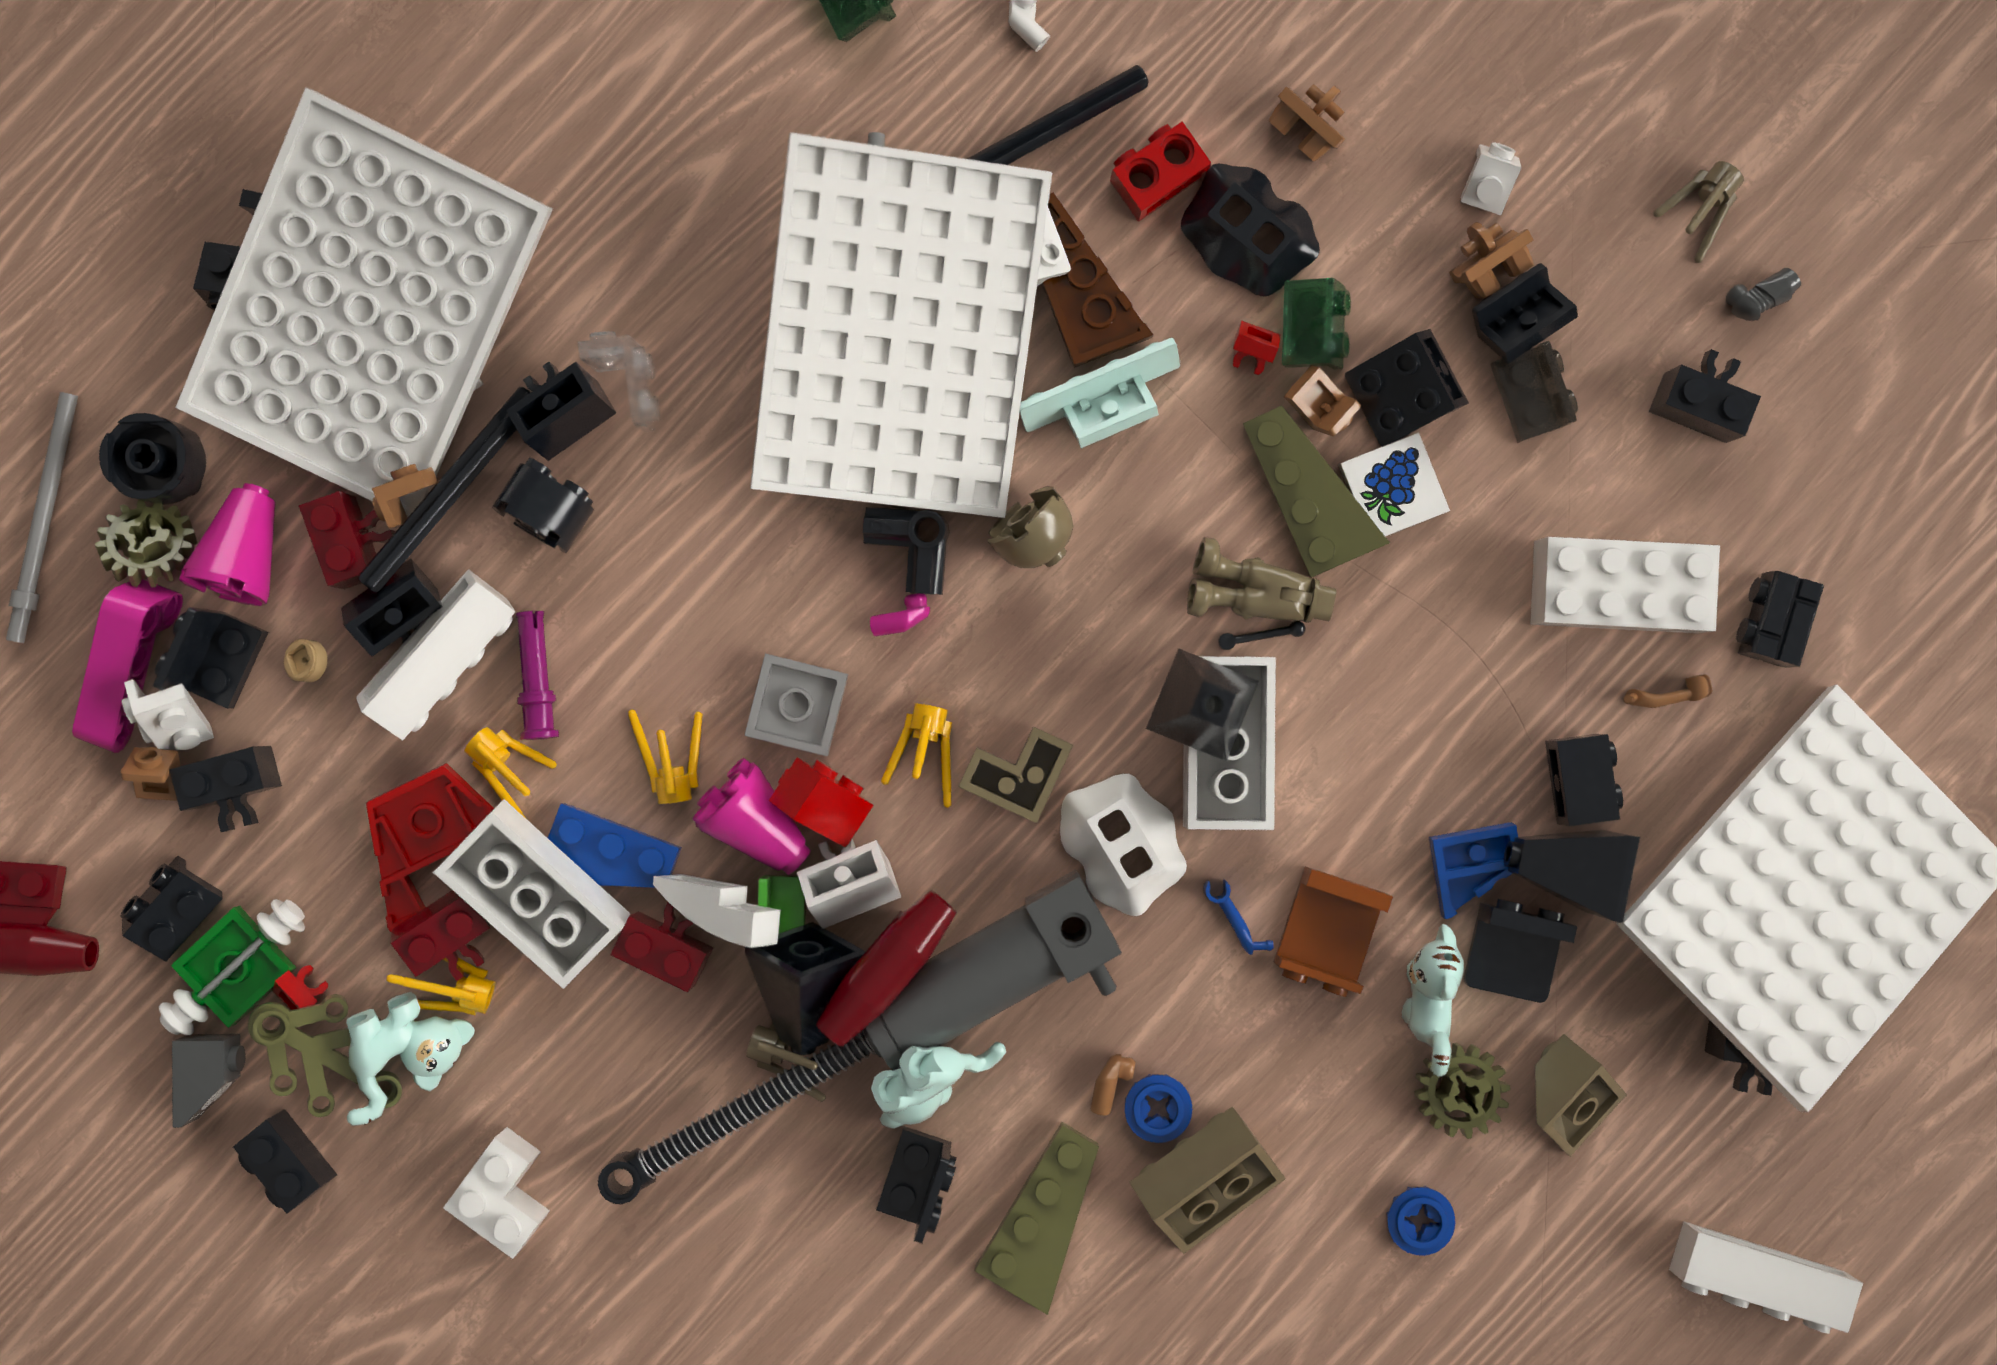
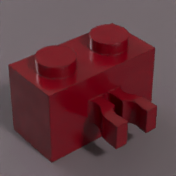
M341 491L299 505L316 556L329 587L347 589L361 584L358 579L359 574L376 555L373 542L386 543L396 532L394 530H388L381 534L374 531L368 532V529L376 527L377 522L380 520L375 510L369 512L363 518L356 496Z
M451 890L392 929L390 944L415 977L444 958H447L449 971L454 979L458 981L464 977V972L457 964L458 955L455 951L459 950L463 957H470L477 967L485 963L480 951L467 943L490 929V923Z
M667 902L664 909V923L639 911L630 915L610 955L688 993L696 986L714 947L685 934V930L694 924L688 919L679 922L676 929L672 928L676 919L674 915L675 908L669 902Z

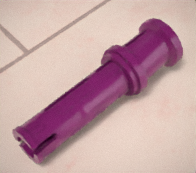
M544 611L516 613L523 692L519 693L517 698V704L522 706L524 732L520 733V740L559 737V730L554 729L552 703L556 702V695L554 691L549 690Z

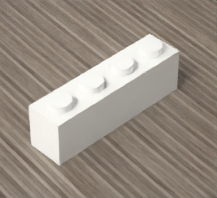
M469 569L441 600L442 608L422 621L356 697L363 714L401 740H404L411 731L416 732L425 724L429 716L428 711L439 699H446L453 692L457 684L456 679L466 668L474 667L483 657L484 647L494 636L502 635L512 623V615L515 613V610L508 599Z
M1683 1222L1669 1268L1673 1274L1682 1280L1681 1286L1689 1291L1707 1296L1709 1290L1723 1294V1300L1742 1308H1748L1749 1303L1763 1306L1762 1311L1784 1321H1789L1790 1315L1804 1319V1325L1827 1334L1830 1333L1831 1328L1849 1332L1863 1286L1862 1282L1845 1271L1687 1222Z

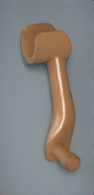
M1697 675L1685 678L1687 688L1684 690L1651 694L1637 689H1630L1626 692L1623 700L1626 704L1648 708H1657L1683 701H1697L1711 695L1712 684L1708 675Z

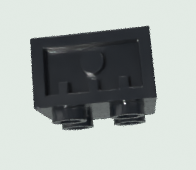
M1431 329L1420 331L1407 337L1345 373V378L1382 447L1469 404Z
M189 607L185 613L180 615L174 625L173 635L175 638L169 651L164 653L156 664L155 675L157 677L153 687L164 690L182 683L187 691L227 709H234L269 632L223 611Z
M904 1126L876 1211L915 1223L914 1241L922 1244L926 1232L935 1233L943 1197L938 1195L940 1190L949 1191L956 1169L955 1162L957 1157L950 1155L952 1142Z

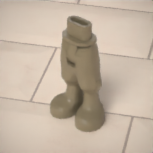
M1209 537L1202 539L1194 561L1193 574L1237 581V583L1243 585V588L1231 589L1221 587L1209 581L1194 578L1190 583L1188 591V614L1199 617L1203 616L1209 607L1228 606L1232 608L1234 613L1242 616L1244 619L1261 617L1309 623L1314 618L1330 621L1336 598L1335 588L1321 586L1318 579H1311L1296 572L1266 564L1259 557L1245 559L1241 563L1234 562L1221 555L1220 545L1216 539Z

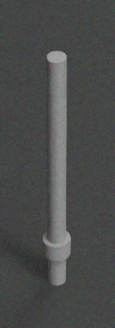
M63 392L59 394L17 590L12 589L8 605L13 607L6 640L25 642L31 610L36 611L40 594H35L76 409L78 399L76 395Z

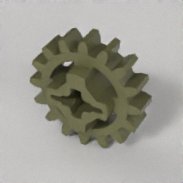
M138 500L137 509L130 510L128 506L123 504L120 506L121 516L117 517L111 514L106 516L109 528L99 527L97 529L101 541L95 543L100 560L106 571L112 570L115 580L120 582L128 576L131 585L137 587L142 579H147L151 587H156L157 578L162 576L169 582L174 581L172 571L175 569L182 570L186 563L185 559H189L194 551L193 545L198 543L189 517L187 515L181 516L176 505L171 506L165 511L162 503H154L152 507H146L144 501ZM170 530H172L176 536H172ZM118 550H122L124 556L129 557V559H126L123 556H121L118 553Z
M1453 1043L1449 1068L1446 1075L1442 1076L1438 1089H1436V1084L1440 1076L1434 1075L1431 1071L1432 1060L1427 1058L1423 1060L1429 1070L1427 1074L1416 1073L1415 1078L1424 1084V1088L1415 1090L1414 1095L1418 1099L1426 1101L1418 1109L1424 1116L1433 1114L1429 1123L1435 1129H1439L1445 1124L1444 1129L1448 1136L1454 1137L1459 1128L1462 1135L1470 1139L1473 1133L1472 1128L1477 1127L1482 1133L1486 1134L1488 1133V1127L1485 1122L1489 1119L1496 1123L1501 1122V1118L1496 1113L1497 1108L1509 1107V1103L1501 1098V1093L1511 1089L1509 1084L1498 1080L1506 1071L1500 1065L1492 1066L1495 1057L1488 1052L1480 1056V1049L1472 1044L1464 1053L1461 1045ZM1458 1064H1473L1480 1069L1466 1072L1459 1068ZM1456 1077L1467 1085L1464 1091L1468 1104L1457 1096L1460 1090ZM1488 1092L1487 1099H1486L1484 1105L1482 1106V1103H1483V1100H1484V1097H1485V1093ZM1457 1109L1464 1112L1466 1117H1452L1444 1112L1448 1111L1450 1113Z

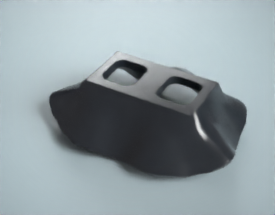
M1219 163L1212 165L1206 172L1199 190L1181 219L1183 234L1198 250L1211 272L1246 288L1258 296L1266 297L1279 291L1302 269L1317 259L1320 252L1319 243L1308 212L1299 203L1277 198L1267 176L1259 170L1250 167H1238ZM1232 196L1240 197L1251 207V213L1237 227L1232 226L1220 216V209ZM1265 223L1272 224L1284 236L1283 241L1271 254L1264 253L1252 242V237Z

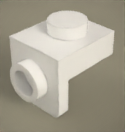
M1492 142L1490 147L1480 144L1476 152L1477 159L1460 197L1461 202L1501 215L1522 168L1519 158L1514 156L1516 151L1506 145Z

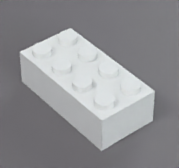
M1546 537L1534 541L1530 625L1682 633L1716 631L1720 545Z
M1199 656L1256 679L1259 683L1227 761L1184 745L1183 827L1187 829L1274 830L1276 657ZM1212 696L1208 697L1205 702V707L1210 713L1213 712L1215 707Z
M505 799L433 872L563 989L623 929L631 914Z

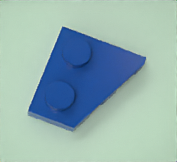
M1509 822L1429 837L1440 914L1444 919L1452 918L1458 914L1456 910L1475 896L1480 898L1493 888L1496 881L1513 874L1508 871L1509 867L1504 866L1503 859L1508 842H1514V838L1518 837L1516 824Z

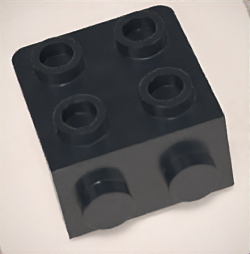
M1497 898L1496 906L1480 902L1464 973L1465 984L1472 988L1538 1003L1545 1002L1549 996L1560 942L1562 940L1574 943L1577 926L1564 922V913L1539 908L1538 915L1522 912L1523 904L1499 898Z

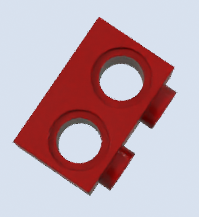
M1183 121L1173 128L1169 124L1164 125L1148 138L1150 144L1138 152L1134 148L1126 151L1113 163L1115 168L1112 169L1110 182L1138 222L1203 178L1211 166V161ZM1169 149H1178L1185 155L1186 161L1181 164H1172L1167 161L1164 153ZM1134 173H1144L1150 178L1152 184L1147 188H1137L1132 185L1129 177Z

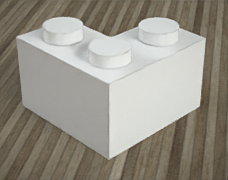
M506 1127L492 1140L443 1208L513 1259L526 1245L550 1212V1210L516 1186L541 1151Z

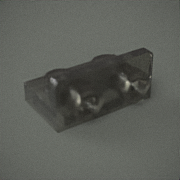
M1549 341L1540 343L1509 364L1503 359L1490 364L1518 443L1566 427L1577 421L1575 413L1578 412V405L1575 395L1570 389H1566L1561 375L1564 372L1561 355L1556 349H1552Z

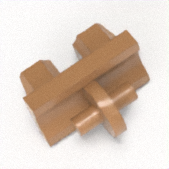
M1315 84L1307 90L1305 94L1316 103L1313 109L1287 86L1278 95L1282 101L1276 106L1268 121L1285 136L1301 118L1313 129L1298 145V148L1313 162L1326 154L1331 147L1337 149L1345 140L1340 133L1321 117L1326 112L1337 122L1345 113L1334 102L1341 92L1335 85L1326 94Z
M1479 222L1469 226L1467 234L1470 241L1461 246V251L1466 257H1469L1476 251L1478 253L1449 272L1454 283H1465L1476 299H1485L1501 287L1492 271L1495 266L1502 263L1509 277H1516L1534 266L1526 246L1534 240L1528 229H1524L1520 233L1510 230L1494 241L1495 238L1503 233L1498 223L1493 224L1488 229Z

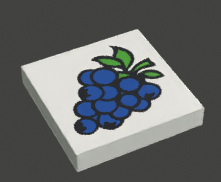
M1419 433L1338 465L1347 489L1385 536L1450 511Z

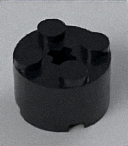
M135 413L119 420L117 423L120 424L103 438L99 450V463L102 473L108 482H111L125 496L166 505L180 502L199 492L206 470V455L200 437L186 426L154 414Z
M529 457L525 464H519L492 508L503 517L507 513L516 518L514 525L554 549L558 546L563 553H567L593 513L594 509L591 506L593 501L587 497L589 493L570 480H566L563 485L550 475L552 471L548 467Z

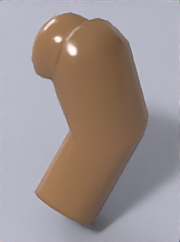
M1121 1054L1113 1055L1108 1059L1095 1081L1090 1107L1093 1113L1104 1116L1111 1113L1118 1078L1125 1081L1133 1078L1135 1069L1134 1059L1121 1057Z

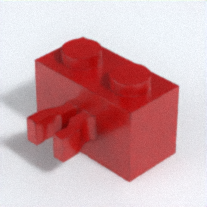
M798 757L789 769L786 768L778 781V787L768 800L793 820L845 848L874 806L860 795L864 788L852 779L842 775L838 781L835 779L838 773L823 762L816 760L812 766Z

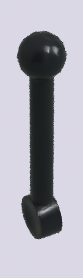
M1293 621L1290 626L1237 636L1225 633L1219 637L1218 644L1222 649L1229 650L1235 644L1289 634L1294 637H1300L1305 633L1306 627L1301 621Z

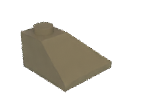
M1565 1034L1557 1042H1552L1544 1049L1541 1059L1535 1065L1537 1124L1571 1157L1627 1094L1598 1061Z

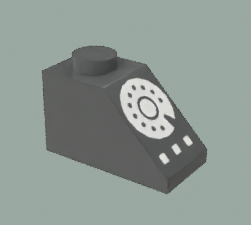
M191 1034L172 1041V1128H181L199 1119L240 1077V1071L243 1070L246 1059L245 1049L240 1045V1034Z

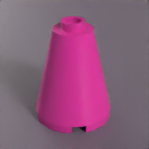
M244 483L242 488H233L182 568L179 578L182 583L205 593L207 588L219 593V598L254 606H262V603H267L270 595L276 502L268 497L269 491L254 484Z

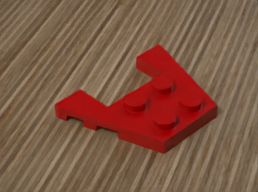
M447 763L366 802L374 854L378 857L381 880L379 881L381 894L385 898L387 910L386 923L390 932L426 908L409 874L450 855L494 810Z

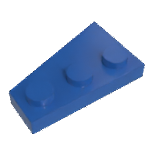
M566 803L560 804L548 839L600 886L655 888L653 885L654 876L672 875L682 849L678 845Z

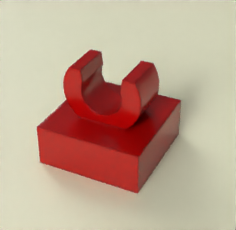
M1241 320L1233 345V349L1236 350L1233 358V367L1238 368L1242 358L1250 355L1257 360L1254 374L1260 375L1265 368L1266 361L1273 363L1279 349L1281 334Z
M311 965L301 968L296 977L288 970L274 982L272 991L289 1010L316 1005L318 1002L316 999L322 997L327 991L329 984L326 981L317 988H308L304 984V979L310 976L314 970Z

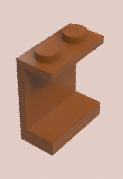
M1305 866L1273 962L1284 969L1282 976L1306 984L1308 977L1324 982L1322 989L1343 997H1347L1348 991L1361 994L1364 986L1357 981L1380 911L1388 913L1393 896Z

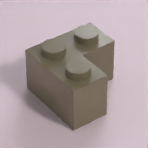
M1033 727L1016 764L977 747L958 787L1037 823L1073 745Z

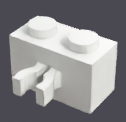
M851 839L847 847H843L841 850L842 854L838 856L832 853L827 842H823L818 845L825 861L797 872L807 907L822 929L901 898L891 864L877 840L855 848L854 841Z

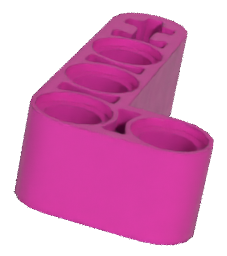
M142 579L137 587L132 586L129 581L113 588L106 595L99 611L73 723L72 733L75 738L113 753L120 752L126 746L132 735L135 723L132 724L128 720L122 705V699L128 698L124 682L134 679L143 691L156 634L169 628L178 618L183 604L181 593L156 584V587H151L148 580Z

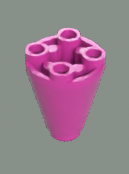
M742 758L729 770L726 775L729 780L720 789L714 785L699 799L697 805L701 808L692 819L695 821V826L703 833L776 871L782 869L789 875L806 860L811 850L805 845L806 840L794 820L768 801L774 793V789L760 767L754 762L750 763L745 758Z

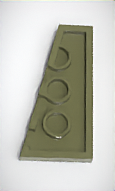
M1283 406L1243 423L1311 578L1390 543Z
M1061 1122L975 1266L977 1273L1047 1315L1099 1148L1097 1142L1064 1122Z

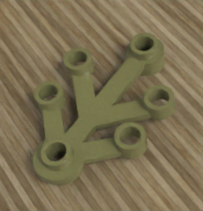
M332 994L327 996L320 1004L289 1010L283 1004L276 1002L264 1003L251 1013L248 1020V1031L251 1038L267 1048L272 1072L270 1076V1089L274 1094L287 1096L297 1087V1075L294 1070L288 1067L285 1044L301 1052L310 1093L307 1099L308 1110L315 1117L329 1115L335 1106L334 1095L327 1089L323 1065L358 1084L356 1075L349 1066V1057L335 1050L350 1046L351 1037L348 1027L314 1036L308 1035L297 1027L322 1020L331 1023L342 1021L348 1014V1004L343 996ZM332 1002H339L343 1006V1010L337 1015H330L326 1011V1007ZM267 1017H276L280 1024L276 1029L268 1030L263 1027L262 1022ZM379 1071L375 1075L377 1083L388 1081L392 1085L391 1089L385 1093L388 1098L384 1108L386 1109L394 1106L399 1101L402 1095V1087L397 1075L390 1071ZM287 1075L292 1079V1083L286 1088H280L275 1084L277 1077ZM319 1096L327 1097L330 1101L328 1106L323 1109L315 1108L312 1103Z

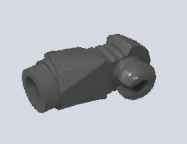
M1783 268L1778 273L1756 284L1750 291L1742 284L1735 285L1727 293L1726 303L1733 306L1731 313L1736 317L1747 321L1759 320L1760 313L1790 301L1795 291L1800 288L1801 281L1793 270Z

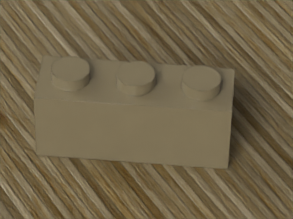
M1232 1106L1224 1113H1219L1211 1118L1208 1124L1193 1136L1178 1142L1174 1149L1159 1161L1144 1167L1140 1174L1129 1183L1153 1221L1185 1254L1286 1178Z

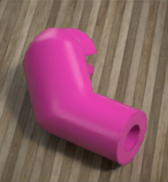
M922 593L907 595L904 598L906 610L872 616L870 619L872 634L877 637L905 632L926 619L930 613V607H927V596Z

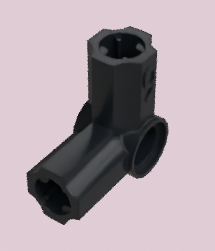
M866 507L863 521L864 544L909 547L906 592L943 595L946 543L950 533L949 524L946 519L939 513L929 510L917 511ZM927 518L936 520L940 530L937 538L931 542L923 541L918 533L920 523Z

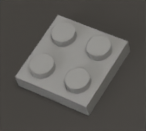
M765 653L744 736L828 756L849 674Z

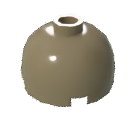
M1046 486L1029 494L1034 500L1021 508V505L1017 502L1006 511L1005 518L1000 517L989 532L992 539H988V543L1007 563L1018 568H1036L1043 564L1051 567L1066 555L1065 546L1068 544L1073 530L1072 516L1063 498L1055 488Z

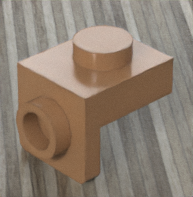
M1311 365L1283 396L1313 430L1330 436H1335L1338 432L1346 429L1352 422L1353 415L1361 407L1356 399L1345 396L1322 369Z
M416 464L390 472L393 481L372 488L375 495L372 499L374 510L381 521H386L389 528L403 524L408 518L399 497L437 484L438 481L432 467L418 471Z
M134 747L121 770V777L124 781H133L136 798L177 801L169 769L181 766L178 750Z

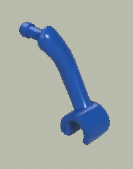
M1223 879L1224 890L1217 897L1210 894L1209 880L1204 883L1203 892L1210 901L1219 904L1242 947L1248 954L1253 955V950L1271 951L1274 949V944L1271 940L1263 942L1252 941L1250 931L1244 919L1229 897L1231 889L1226 880Z

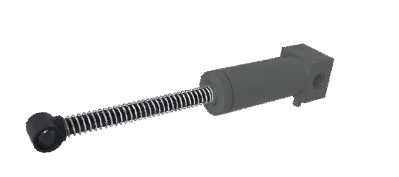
M1077 870L1026 897L1025 905L930 958L889 1007L843 1047L837 1044L827 1045V1049H820V1053H813L811 1058L806 1057L817 1062V1069L812 1070L804 1066L791 1065L790 1070L784 1069V1073L781 1075L777 1073V1077L774 1079L770 1077V1081H763V1085L755 1086L756 1089H748L749 1093H741L740 1098L734 1097L733 1102L727 1101L726 1106L720 1105V1109L717 1111L713 1109L710 1115L705 1113L704 1118L698 1117L697 1122L691 1121L690 1126L684 1125L683 1130L677 1129L676 1134H669V1138L662 1137V1142L655 1141L653 1147L648 1145L646 1151L636 1148L631 1152L625 1151L614 1156L602 1169L598 1177L600 1194L613 1204L628 1203L642 1189L656 1182V1176H660L662 1171L667 1172L669 1167L674 1168L676 1163L681 1164L683 1159L689 1160L690 1155L696 1156L697 1151L703 1152L704 1147L710 1148L712 1142L717 1144L719 1138L724 1140L726 1135L731 1136L734 1130L738 1132L741 1126L747 1127L748 1122L754 1123L755 1118L761 1119L762 1114L768 1115L769 1110L775 1111L776 1106H783V1102L790 1103L791 1098L797 1099L798 1094L804 1095L805 1090L811 1091L812 1086L818 1087L819 1082H826V1078L833 1079V1074L840 1075V1070L847 1071L849 1065L854 1067L855 1062L861 1063L863 1057L868 1059L869 1054H877L879 1058L882 1057L892 1070L899 1069V1060L909 1047L928 1048L931 1046H942L1063 977L1070 983L1090 973L1102 995L1107 996L1113 993L1117 986L1104 964L1122 954ZM1069 917H1078L1084 921V924L1078 932L1067 933L1061 929L1063 921ZM624 1169L632 1175L633 1185L623 1186L619 1184L614 1176L615 1170Z

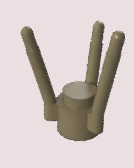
M1718 161L1709 172L1700 170L1691 182L1654 211L1655 217H1661L1694 190L1700 188L1698 195L1704 203L1686 227V233L1692 234L1712 207H1719L1694 260L1696 263L1703 261L1729 208L1737 199L1735 192L1744 182V176L1732 164Z
M773 1022L770 1028L761 1025L755 1028L746 1056L758 1061L757 1067L768 1070L775 1075L777 1073H780V1075L784 1073V1068L776 1064H782L783 1060L812 1070L818 1067L817 1062L788 1051L789 1045L779 1039ZM813 1086L811 1091L805 1090L804 1092L820 1102L826 1099V1096Z

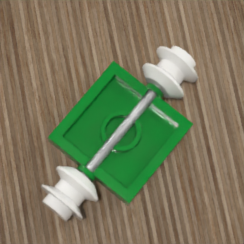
M274 899L271 902L274 912L270 915L260 912L257 915V925L241 906L233 907L171 965L193 989V992L177 989L173 993L174 1004L168 1002L160 1004L159 1011L161 1016L159 1019L164 1028L175 1035L180 1033L191 1035L194 1032L192 1024L194 1020L205 1022L208 1019L206 1005L228 1028L235 1026L273 990L274 982L288 970L292 973L297 968L275 943L289 945L291 938L288 933L291 930L297 932L305 930V925L302 921L305 915L302 910L290 900L282 902Z

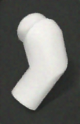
M1010 0L1008 20L1010 27L1035 52L1039 51L1047 43L1050 35L1035 22L1036 2L1038 0Z

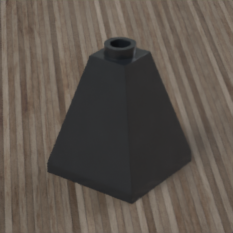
M1178 648L1146 729L1227 761L1259 681ZM1210 696H1212L1215 702L1212 713L1205 707V702Z
M1606 830L1515 837L1514 842H1508L1503 861L1504 866L1509 867V872L1578 909L1611 921L1623 923L1640 837Z
M814 922L779 933L778 941L775 945L753 948L745 946V955L777 1035L782 1042L791 1047L793 1053L798 1055L812 1054L816 1051V1047L828 1043L829 1038L819 1030L816 1023L843 978L866 952L827 929H822L821 926Z

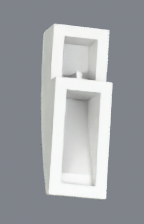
M684 874L654 876L653 885L661 895L684 917L705 931L728 942L749 948L777 944L780 910L747 904L748 886Z

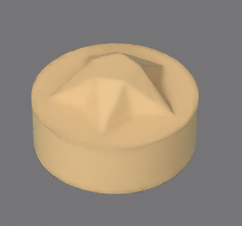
M298 639L292 642L284 656V667L287 675L291 679L301 682H314L321 678L327 667V653L323 645L317 641Z

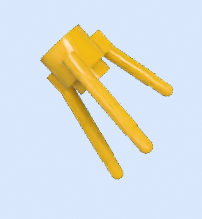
M915 703L913 714L907 713L903 731L881 779L883 785L889 783L912 731V738L919 739L912 771L914 779H918L921 775L928 741L937 743L938 736L940 735L943 805L946 808L951 806L950 733L953 722L946 721L947 709Z
M633 709L629 710L628 716L650 777L652 793L657 792L658 804L691 800V788L699 787L697 766L702 731V713L698 711L694 714L687 773H684V766H671L664 730L661 729L657 731V740L662 768L657 771L637 713Z
M483 728L469 741L464 752L474 760L472 765L485 777L500 799H505L524 816L521 809L493 773L497 770L523 796L530 795V789L504 764L511 754L506 748L510 747L551 769L556 768L557 763L544 756V754L513 739L504 730L495 734L490 728Z
M459 957L457 961L458 966L469 976L468 978L462 977L459 979L455 988L389 974L386 977L389 983L450 996L452 1001H455L418 1000L420 1009L463 1012L474 1016L476 1012L483 1014L487 1012L495 989V981L486 979L488 970L474 967Z

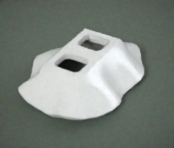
M1115 775L1086 788L1070 792L1064 798L1061 808V842L1065 851L1083 865L1089 891L1103 904L1130 916L1142 915L1157 897L1177 883L1186 872L1187 864L1178 847L1173 814L1168 808L1153 799L1133 775ZM1121 810L1130 824V830L1114 841H1108L1101 832L1098 822L1111 812ZM1136 847H1143L1152 861V866L1137 877L1130 878L1122 867L1120 859Z

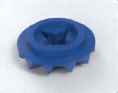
M1148 1074L1145 1078L1133 1083L1132 1088L1125 1097V1117L1128 1125L1137 1136L1149 1142L1164 1143L1177 1138L1186 1130L1192 1117V1101L1188 1091L1181 1082L1167 1074ZM1148 1095L1151 1099L1154 1098L1160 1101L1171 1095L1165 1104L1171 1120H1168L1165 1116L1162 1117L1159 1114H1155L1145 1121L1151 1110L1146 1096Z
M1427 1186L1407 1187L1405 1192L1393 1197L1390 1210L1386 1213L1388 1232L1393 1241L1402 1250L1413 1255L1425 1256L1438 1252L1448 1244L1455 1230V1213L1450 1202L1442 1193ZM1423 1204L1425 1215L1437 1223L1422 1224L1421 1230H1418L1417 1235L1416 1226L1405 1216L1418 1215L1419 1209H1422Z

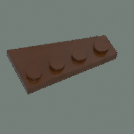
M1054 192L1050 193L1048 208L1071 270L1065 275L1045 280L1042 286L1073 367H1078L1153 338V333L1146 323L1142 322L1133 309L1130 300L1116 285L1109 275L1108 269L1099 256L1097 257L1084 239L1085 236Z

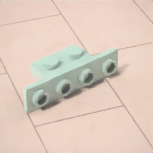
M1169 338L1162 342L1152 343L1141 351L1122 359L1112 360L1105 366L1083 376H1075L1062 385L1031 395L1027 400L1021 402L1019 412L1026 432H1031L1066 417L1080 447L1083 448L1158 416L1157 405L1145 382L1180 367L1175 340Z

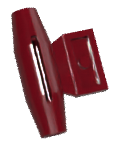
M0 861V974L45 976L91 971L95 967L99 957V943L95 937L47 926L57 909H60L67 867Z
M932 890L928 891L905 912L900 911L843 978L816 1023L819 1030L832 1042L843 1047L879 1017L930 959L957 911Z

